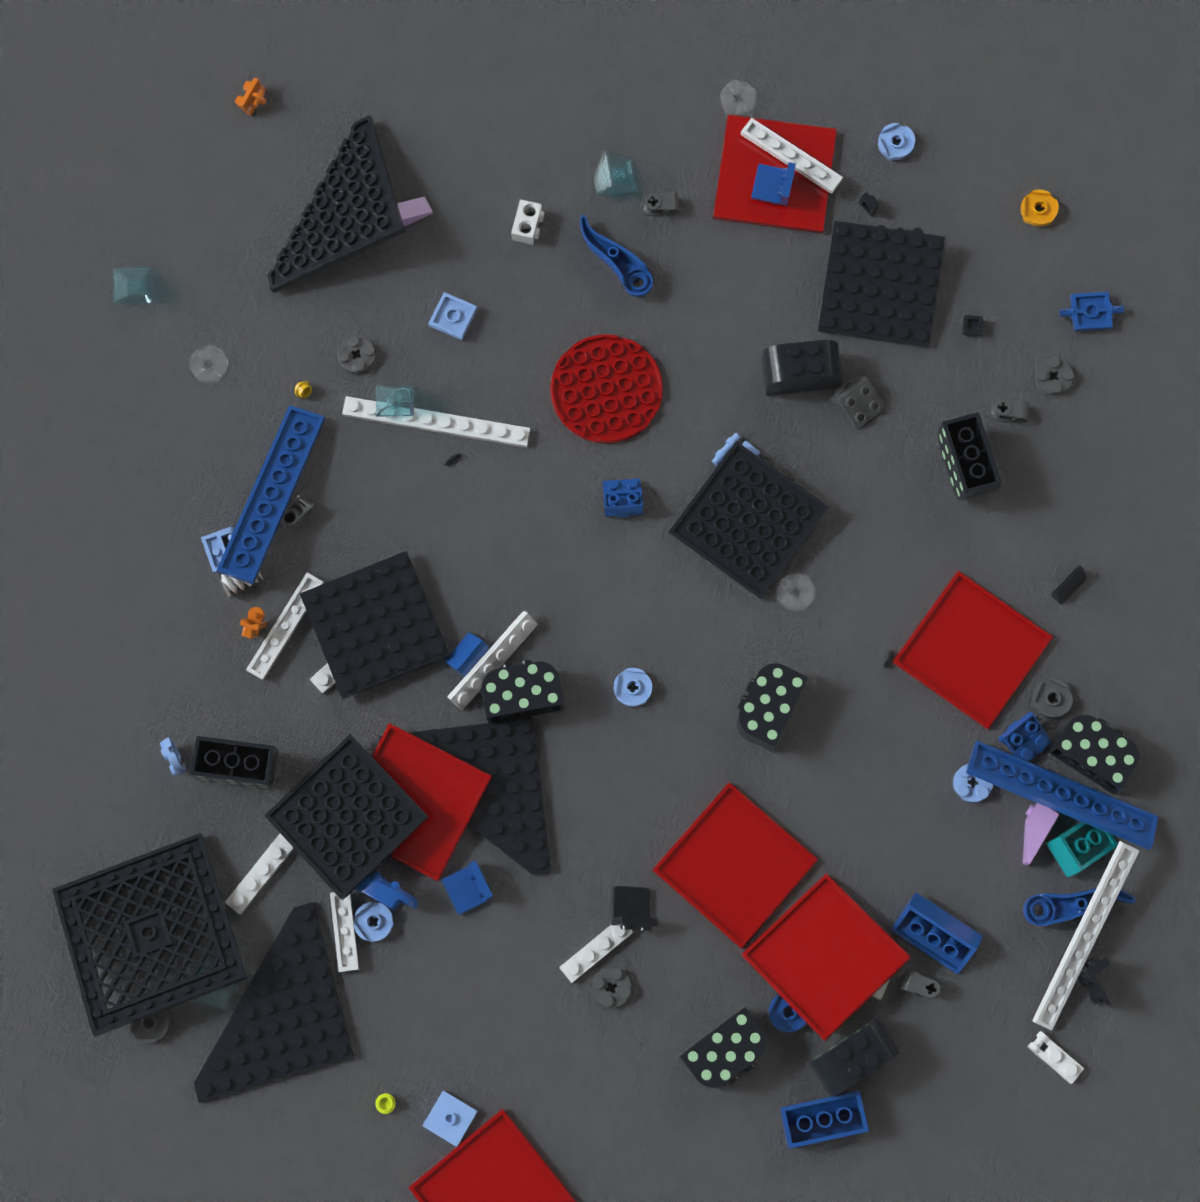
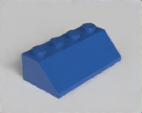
M916 892L891 928L892 932L956 974H959L975 953L983 937Z
M860 1091L780 1108L784 1134L789 1149L869 1132Z

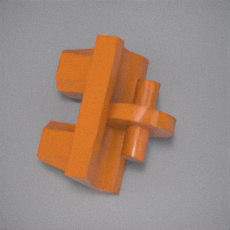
M254 78L252 81H246L243 85V90L246 93L244 96L239 95L235 99V104L249 116L253 114L259 104L265 105L267 102L263 97L266 93V88L257 78Z
M252 607L248 611V617L241 619L239 625L244 626L241 636L254 639V637H259L261 629L267 627L268 622L263 621L265 613L262 608Z

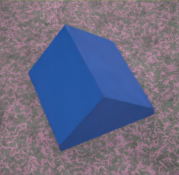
M468 632L444 662L462 677H465L490 647L483 640Z

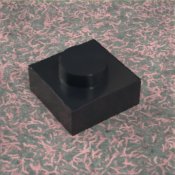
M867 192L860 198L859 204L870 216H873L879 206L877 199L873 195L870 196Z
M964 315L962 335L981 337L983 316Z

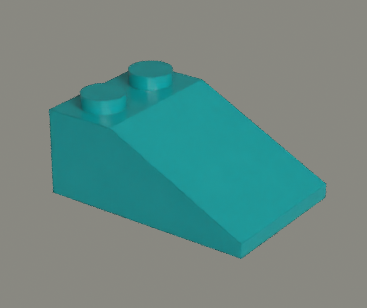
M1079 822L1046 843V845L1068 878L1081 872L1116 848L1118 843L1112 834L1084 822Z

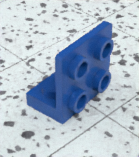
M789 162L788 168L784 169L759 164L751 198L787 206L796 163Z
M476 860L469 863L468 867L442 879L458 915L494 898Z

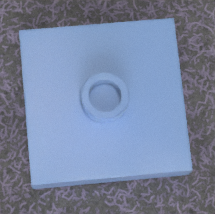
M444 292L428 326L463 340L478 310V306Z
M443 1090L425 1120L423 1127L457 1147L478 1111Z

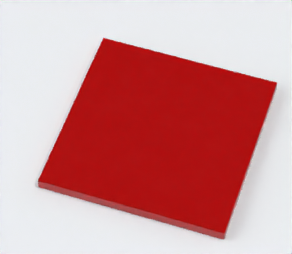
M728 115L713 219L823 234L828 191L796 170L787 206L751 198L759 164L783 169L788 168V165L741 135V131L751 119L750 117ZM753 118L830 169L832 168L837 129Z
M957 571L892 663L988 730L1050 643L1053 636L960 571Z
M389 723L372 757L430 817L390 857L439 882L493 776Z
M729 782L652 871L742 949L818 859Z
M827 873L741 954L824 1042L911 959Z
M504 1109L500 1110L408 1187L419 1202H576Z

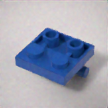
M641 478L603 481L605 517L618 516V518H627L630 515H643Z
M1028 712L1019 721L1013 722L1007 727V731L998 738L1002 744L1005 743L1013 756L1030 762L1052 743L1032 712Z

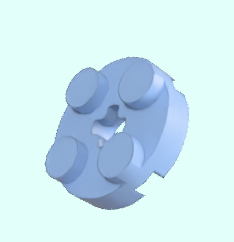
M892 123L885 126L879 135L878 148L889 161L902 160L908 157L914 149L915 136L913 131L907 126L904 127L899 123ZM894 138H896V140H901L899 145H894L892 143Z
M628 668L621 672L614 681V694L617 700L625 706L638 707L645 704L651 696L652 682L641 669ZM634 682L635 686L639 688L634 692H630L627 686H631Z
M170 737L160 742L161 753L165 761L169 760L171 765L169 768L173 776L186 773L184 763L180 764V758L182 757L174 741Z
M966 764L955 773L953 788L963 801L977 803L990 794L993 784L967 774L968 764ZM972 778H975V781L978 782V785H975L974 788H971V784H968V781Z
M368 902L356 911L354 929L362 939L370 942L381 941L391 933L394 926L393 915L384 904ZM370 917L379 919L376 927L369 926Z

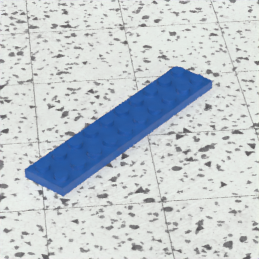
M289 405L218 565V573L254 585L324 424L325 416Z
M975 741L966 769L967 774L1148 850L1153 846L1159 816L980 741Z

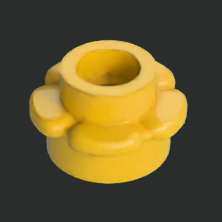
M308 381L299 382L295 386V395L302 399L307 398L312 392V387Z

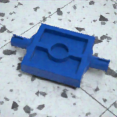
M1109 291L1071 294L1070 309H1059V317L1071 316L1074 332L1112 329V315L1124 313L1123 305L1112 306L1109 299Z

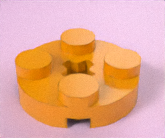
M1042 189L1031 191L1030 194L1023 198L1020 206L1023 221L1036 227L1050 225L1059 209L1056 198L1054 199L1050 192ZM1038 204L1041 205V208H1044L1041 212L1035 209Z

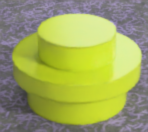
M384 1093L378 1096L375 1105L380 1113L388 1114L394 1110L396 1101L391 1094Z

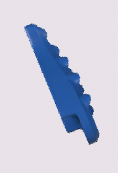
M581 215L580 227L589 249L611 268L629 295L633 297L647 295L653 287V278L648 271L647 265L623 246L595 232L590 227L587 216ZM638 279L644 282L641 287H635L633 283Z
M378 872L370 874L356 888V890L384 904L392 911H395L400 903H404L415 910L419 905L418 899L403 891L397 881L389 883Z
M1097 888L1070 894L1043 893L1031 896L1025 901L1023 914L1030 924L1040 927L1073 920L1084 915ZM1120 890L1115 901L1133 904L1136 902V899L1131 894ZM1036 905H1040L1043 908L1042 916H1037L1034 913Z

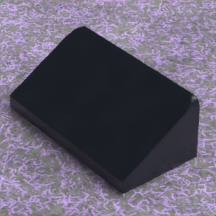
M1078 565L1051 593V596L1059 604H1063L1086 580L1083 567Z

